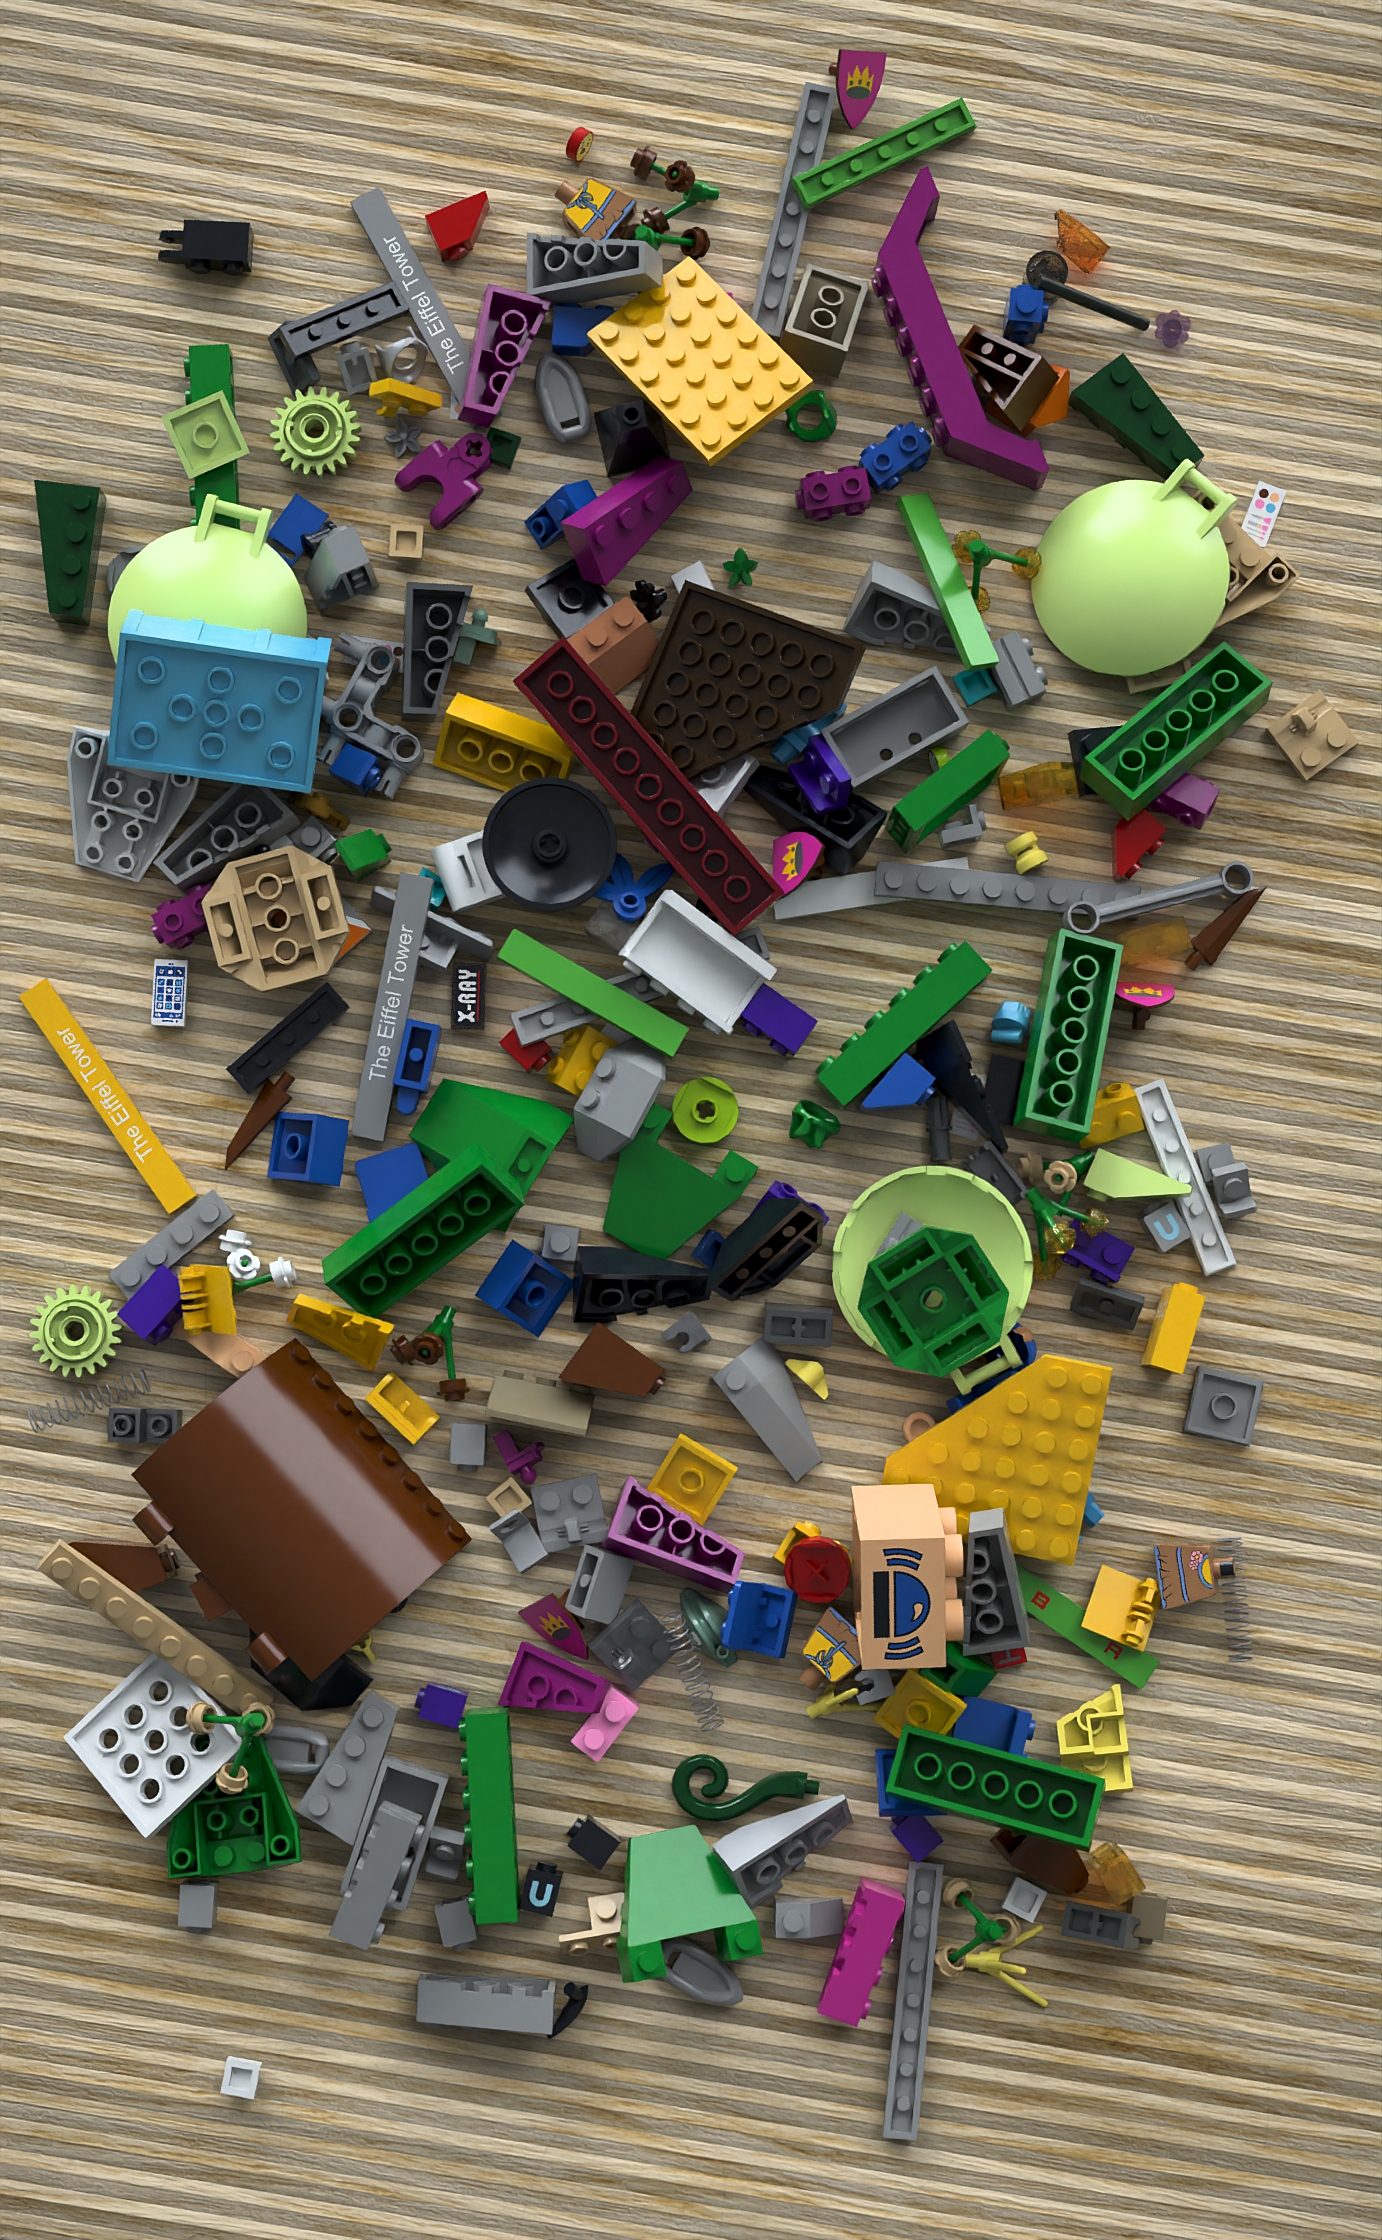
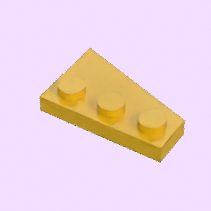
M299 1294L293 1302L286 1322L371 1371L378 1364L395 1326L394 1324Z

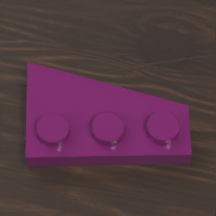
M521 1642L498 1705L599 1713L611 1681L529 1642Z

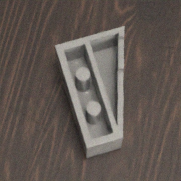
M344 525L331 530L328 533L329 536L323 538L304 575L305 582L319 612L379 587L370 560L354 525L349 528Z

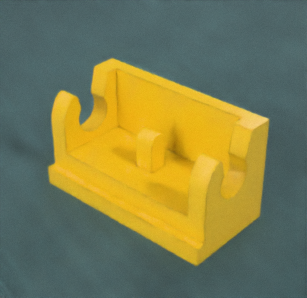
M393 1371L387 1374L364 1398L413 1445L417 1444L441 1418Z

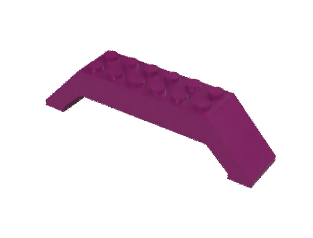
M927 166L920 169L878 253L876 267L873 268L874 278L871 279L873 290L877 298H883L886 306L883 309L885 320L889 328L893 326L898 336L895 339L897 350L901 357L906 356L910 366V368H907L908 377L913 387L918 386L922 398H919V404L925 417L930 416L934 428H931V434L937 447L942 446L945 455L1032 490L1040 489L1043 487L1050 469L1038 439L1029 442L988 423L918 249V243L926 224L935 220L940 199Z

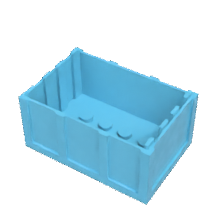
M130 609L119 637L107 765L311 793L317 760L316 749L325 678L332 639L318 637V640L273 634L271 633L272 630L258 628L257 631L212 625L204 623V620L191 618L190 621L151 616L143 614L144 611Z

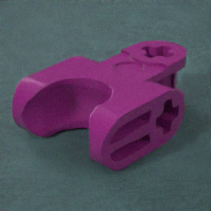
M468 433L450 449L440 440H437L430 444L396 475L395 485L404 492H410L425 482H435L443 487V495L441 501L431 510L429 521L435 530H442L472 505L483 493L484 489L476 479L492 465V461L489 460L490 453L493 454L490 443L485 436L479 433ZM473 448L477 451L480 450L482 455L477 458L475 455L470 454V450Z

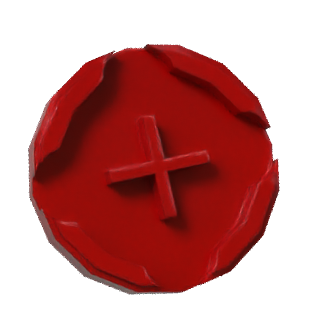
M814 1536L804 1538L794 1544L785 1559L783 1572L786 1584L798 1594L799 1598L806 1602L823 1604L837 1599L846 1590L850 1583L852 1566L849 1555L841 1545L830 1538Z

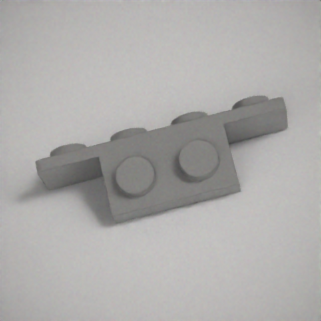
M375 886L372 890L370 906L392 916L396 892L388 888L383 889ZM429 910L419 962L445 974L458 949L489 962L495 943L485 934L478 931L473 932L460 926L456 920L449 917H441Z

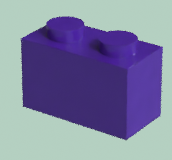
M765 983L760 986L739 1018L744 1021L742 1027L757 1038L760 1034L771 1041L769 1046L784 1057L787 1053L794 1057L818 1022Z
M161 1264L117 1315L144 1341L156 1346L171 1335L173 1326L183 1317V1312L193 1310H183L181 1305L192 1303L194 1299L182 1300L180 1298V1295L193 1291L180 1293L178 1275L170 1268Z

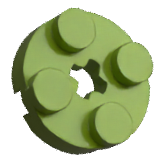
M702 1077L684 1084L675 1095L672 1105L673 1120L679 1132L688 1140L698 1144L717 1143L728 1136L734 1129L739 1114L737 1099L731 1088L721 1080L712 1077ZM706 1101L712 1104L711 1110L715 1112L714 1116H707L705 1120L700 1119V1112L695 1110L697 1105H704Z

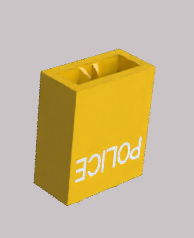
M1179 1282V1284L1174 1283L1172 1287L1163 1288L1140 1365L1172 1375L1183 1374L1206 1296L1197 1294L1198 1287Z

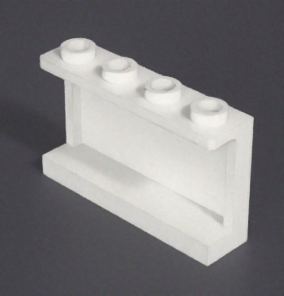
M664 890L618 954L625 960L622 965L636 976H639L641 973L645 974L652 980L649 985L663 996H666L669 992L678 999L676 1006L690 1016L695 1012L705 1020L702 1025L717 1036L721 1032L728 1035L734 1030L732 1028L733 1024L765 980L770 981L777 971L775 967L673 890Z

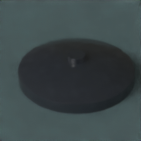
M545 777L523 782L509 790L498 800L490 811L484 826L482 850L485 865L492 881L507 898L530 910L561 912L587 902L604 886L615 863L617 838L612 818L607 808L595 794L576 782L562 778Z

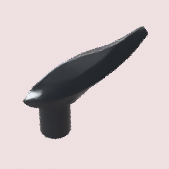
M569 1982L564 1986V1994L570 1999L563 2007L553 2027L552 2035L547 2034L549 2039L563 2031L578 2017L587 2000L588 1985L579 1988L573 1982Z

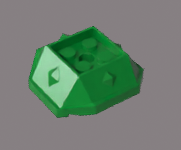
M925 1225L868 1261L857 1308L895 1366L942 1378L1000 1342L1009 1291L973 1234ZM932 1290L940 1292L942 1294V1301L937 1306L926 1305L923 1302V1298L927 1292Z

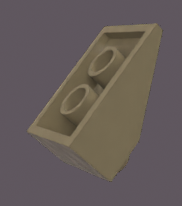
M807 263L780 343V348L797 365L839 378L869 283Z

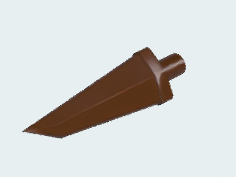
M1267 886L1245 892L1202 932L1190 940L1188 944L1193 948L1194 952L1184 962L1189 969L1195 971L1203 960L1211 966L1216 962L1221 951Z
M284 1071L276 1083L269 1079L264 1083V1087L227 1148L225 1171L293 1098L286 1091L295 1078L286 1071Z

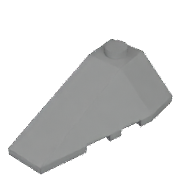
M873 560L858 586L843 627V632L875 645L884 646V642L904 644L903 648L907 649L921 646L934 648L936 652L960 655L934 592L903 572ZM984 624L989 635L991 632V628Z
M763 1335L716 1373L712 1379L797 1482L818 1465L822 1459L785 1361L769 1342H764Z
M841 1794L742 1826L734 1832L723 1836L712 1847L716 1858L749 1908L753 1909L783 1887L780 1881L793 1868L799 1871L806 1864L804 1861L805 1857L815 1847H824L852 1820L847 1799Z

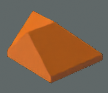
M1049 364L1060 378L1021 432L992 397L986 405L985 411L1026 438L1037 427L1067 418L1070 372L1066 368Z

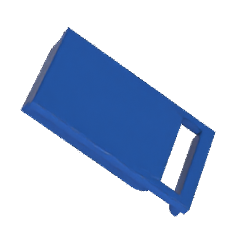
M296 493L269 531L267 541L271 537L296 554L295 558L290 560L275 550L289 567H293L304 552L300 536L304 533L310 535L319 530L329 515Z

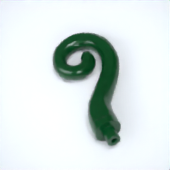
M697 1754L688 1757L680 1763L674 1772L671 1783L673 1796L685 1812L700 1820L719 1822L748 1813L772 1798L804 1799V1793L818 1795L820 1781L808 1780L807 1772H778L763 1778L730 1801L717 1804L706 1803L693 1796L689 1784L692 1775L700 1769L710 1770L714 1775V1781L704 1785L701 1788V1793L706 1798H715L724 1793L728 1786V1771L723 1762L716 1757L707 1754Z

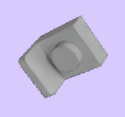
M358 341L341 345V351L336 352L335 356L348 395L370 389V383L377 382L378 378L367 345H359Z
M970 804L966 809L968 825H965L964 821L952 822L945 825V830L940 831L938 838L941 849L981 840L982 831L986 830V822L983 811L977 812L976 804Z
M314 815L288 836L300 850L326 864L330 863L338 855L334 845L337 840Z
M1244 1162L1211 1170L1216 1204L1225 1219L1241 1218L1257 1211L1256 1203L1251 1197L1248 1169Z
M433 1825L430 1834V1854L425 1867L426 1875L453 1882L458 1880L466 1855L465 1833Z

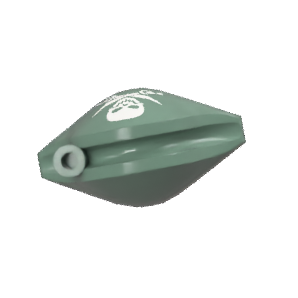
M689 1587L679 1593L680 1607L683 1612L681 1618L686 1620L683 1626L689 1628L686 1634L692 1636L690 1642L695 1644L694 1649L727 1668L736 1663V1650L722 1647L721 1628L727 1620L728 1612L726 1609ZM682 1627L683 1633H685L687 1631V1628ZM684 1635L685 1639L688 1641L690 1639V1636Z

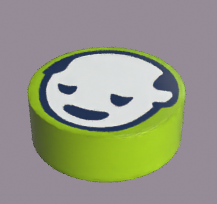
M942 746L928 750V760L932 773H935L950 760L947 751Z

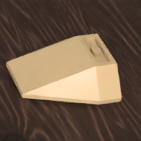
M1200 490L1192 496L1195 501L1210 513L1217 506L1215 502ZM1229 515L1218 528L1229 556L1230 582L1225 607L1214 629L1276 600L1300 577V574L1278 552L1273 557H1270Z

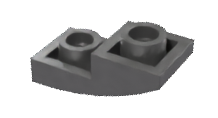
M109 1408L108 1442L165 1443L182 1428V1410Z

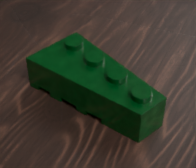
M1124 353L1078 386L1069 396L1068 405L1075 411L1079 410L1089 418V422L1098 429L1102 428L1116 439L1115 442L1137 455L1142 463L1164 480H1167L1185 459H1189L1194 463L1196 469L1205 456Z
M34 480L49 613L56 622L89 626L107 498L100 487Z

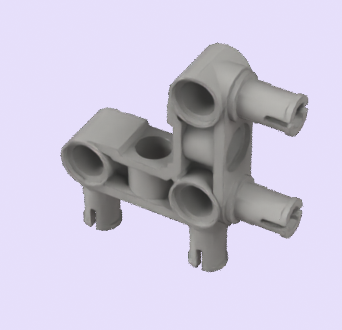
M343 631L339 635L341 642L336 640L334 650L357 661L358 667L339 700L335 702L323 695L321 717L326 719L331 735L320 755H318L317 760L331 767L346 743L358 745L386 760V763L389 764L374 790L381 795L385 794L387 798L393 800L405 775L413 773L414 769L424 759V750L414 735L398 725L391 726L375 716L374 711L383 694L389 692L395 681L399 664L392 650L387 646L376 643H369L367 645ZM381 657L390 659L387 668L383 670L374 668L377 659ZM349 714L358 716L357 723L354 726H342L345 716ZM405 745H414L416 750L413 756L402 758L399 755L401 748Z

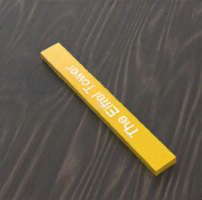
M45 978L20 995L19 999L167 1213L169 1215L173 1214L196 1198L198 1195L50 981Z

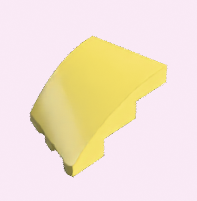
M1115 1684L1104 1694L1083 1704L1074 1713H1069L1056 1721L1062 1767L1104 1778L1106 1780L1104 1794L1133 1791L1120 1684Z

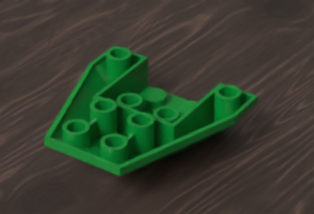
M443 1078L409 1136L438 1170L477 1142L519 1181L524 1200L552 1152L560 1145L571 1127L574 1118L546 1101ZM519 1210L496 1227L506 1233Z
M262 1733L260 1736H253L241 1764L248 1772V1786L246 1789L236 1794L224 1793L216 1784L215 1779L217 1777H215L173 1817L166 1844L168 1879L218 1877L278 1869L302 1862L300 1828ZM208 1734L197 1736L195 1740V1747L199 1752L206 1750L210 1744Z

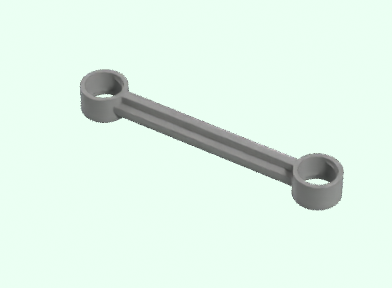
M1235 861L1227 864L1216 875L1099 905H1093L1088 901H1078L1065 911L1062 918L1063 927L1065 930L1088 936L1101 924L1209 896L1222 894L1228 898H1237L1252 887L1254 875L1248 865ZM1233 869L1241 873L1244 878L1242 890H1234L1228 886L1225 880L1226 871ZM1083 909L1090 915L1091 926L1088 930H1080L1074 926L1071 921V912L1073 910Z

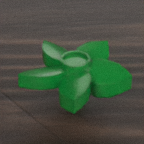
M738 548L735 552L734 561L723 563L724 568L728 572H733L729 580V587L736 586L740 581L747 586H752L750 572L756 569L758 562L749 560L742 548Z

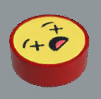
M578 127L568 140L566 146L567 157L576 162L582 161L591 147L593 132L584 127Z

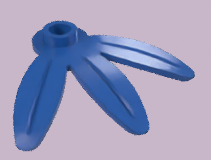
M617 852L613 870L609 876L613 885L606 881L600 891L593 897L613 903V910L617 918L622 922H636L646 911L645 899L660 890L670 880L674 869L669 863L655 865L645 871L637 883H634L633 872L628 861Z

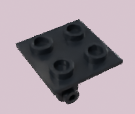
M992 1054L984 1088L986 1099L983 1101L986 1106L990 1105L998 1123L1013 1126L1025 1061Z

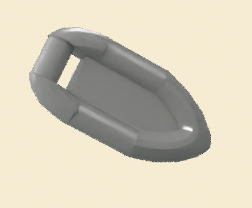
M546 351L540 358L535 375V391L546 425L551 434L563 443L585 437L590 431L591 413L580 378L574 368L563 357L554 352ZM576 421L580 422L579 425L573 427H569L563 430L561 428V426L566 424H570Z
M274 1725L269 1733H262L277 1773L300 1776L317 1775L329 1757L330 1742L320 1732L307 1728ZM312 1744L316 1745L315 1761L311 1760Z
M668 1938L663 1940L661 1947L667 1975L661 1976V1978L665 1982L698 2002L712 2006H729L743 2000V1990L740 1981L725 1961H719V1957L686 1938ZM675 1948L680 1953L670 1967L666 1962Z

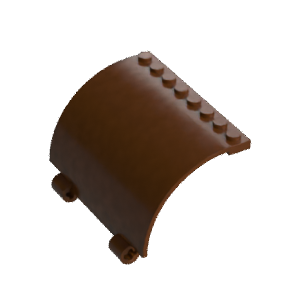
M296 1338L271 1354L221 1393L131 1474L153 1499L132 1521L154 1546L170 1535L253 1630L258 1638L245 1648V1651L266 1675L270 1674L284 1660L290 1657L312 1682L472 1540L465 1531V1528L445 1509L440 1499L431 1493L421 1481L419 1475L410 1469L399 1456L397 1450L388 1444L377 1431L375 1425L367 1420L355 1406L353 1400L345 1395L333 1381L331 1375L310 1355L309 1350Z

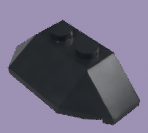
M769 1198L723 1240L706 1283L707 1287L730 1302L739 1300L740 1296L756 1294L775 1287L822 1245L824 1214L800 1198Z
M249 1627L251 1644L258 1636ZM345 1654L341 1655L312 1682L290 1657L268 1675L251 1658V1668L301 1711L352 1706L374 1680Z

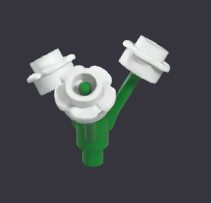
M227 1229L226 1235L219 1236V1239H222L220 1249L229 1252L226 1267H229V1273L233 1280L232 1298L236 1293L273 1280L278 1289L285 1286L290 1288L292 1287V1281L297 1279L291 1260L285 1262L281 1256L278 1257V1261L270 1263V1274L255 1278L257 1275L256 1271L260 1268V1262L256 1256L252 1255L251 1251L247 1250L248 1245H252V1242L246 1239L247 1233Z

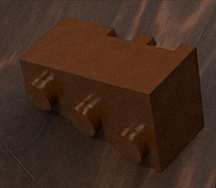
M973 325L958 346L966 366L1020 432L1060 378L1043 356L977 325Z

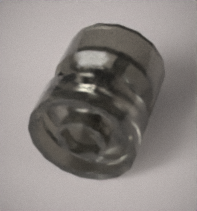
M1044 250L1036 253L1030 258L1026 266L1021 285L1034 286L1038 275L1065 284L1068 278L1066 260L1054 251ZM1044 291L1043 302L1049 303V306L1059 300L1060 297Z

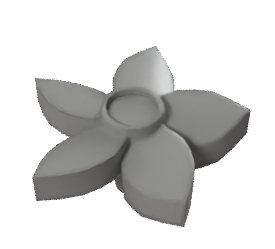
M399 418L396 423L397 432H391L384 436V439L388 442L396 444L395 453L397 459L404 455L407 448L415 453L421 452L416 438L420 436L422 427L412 426L408 429L406 423Z

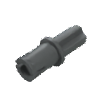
M931 1095L927 1099L929 1128H926V1132H929L930 1159L931 1162L952 1160L949 1135L952 1126H949L947 1097L946 1095Z

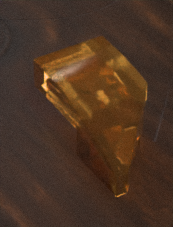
M1062 209L1057 210L1054 213V218L1058 222L1059 240H1056L1057 249H1063V253L1085 274L1092 273L1110 247L1077 219Z

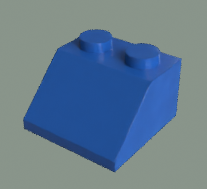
M905 1052L861 1103L858 1110L862 1113L910 1110L914 1104L921 1107L936 1090L931 1086L936 1078Z
M279 1112L275 1119L267 1178L340 1187L345 1146L348 1139L349 1120L319 1114Z
M512 1239L475 1296L539 1338L572 1289L573 1280Z

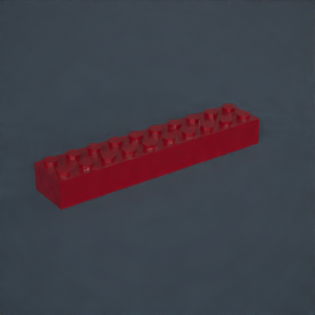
M564 636L513 680L518 690L732 936L735 937L785 893Z

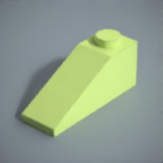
M1098 1148L1083 1183L1084 1189L1089 1191L1087 1196L1101 1203H1106L1107 1199L1121 1202L1191 1197L1193 1192L1192 1186Z

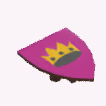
M839 49L837 63L833 62L829 66V74L836 77L838 103L850 129H854L863 120L876 99L885 69L887 55L885 52Z
M792 832L773 840V879L785 892L778 900L797 890L807 878L818 880L822 877L823 870L818 866L825 863V857L822 854L825 846L817 837L806 832Z
M1117 981L1114 996L1128 1004L1134 1005L1132 1029L1144 1030L1145 1023L1151 1016L1149 1010L1170 1003L1175 997V989L1173 985Z
M567 1589L560 1599L551 1593L519 1610L518 1614L539 1635L554 1646L585 1660L589 1659L588 1645L582 1632L585 1626L565 1607L570 1589Z

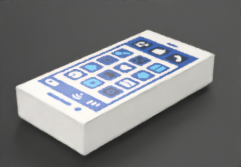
M155 959L151 1012L152 1026L186 1028L190 963L188 960Z

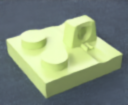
M223 390L161 416L189 479L250 453Z

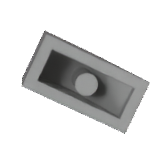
M775 1897L776 1938H814L843 1933L842 1897Z

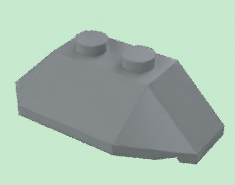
M634 1037L605 1050L573 1109L578 1152L603 1164L609 1159L610 1155L617 1153L633 1141L665 1082L666 1062L665 1056Z

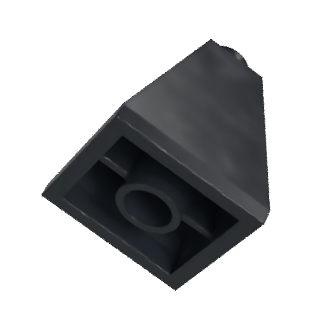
M646 400L594 412L608 477L637 471L658 456L671 459L662 417Z

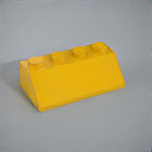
M457 692L445 713L432 765L508 792L515 786L532 779L554 777L568 780L576 755L550 726Z

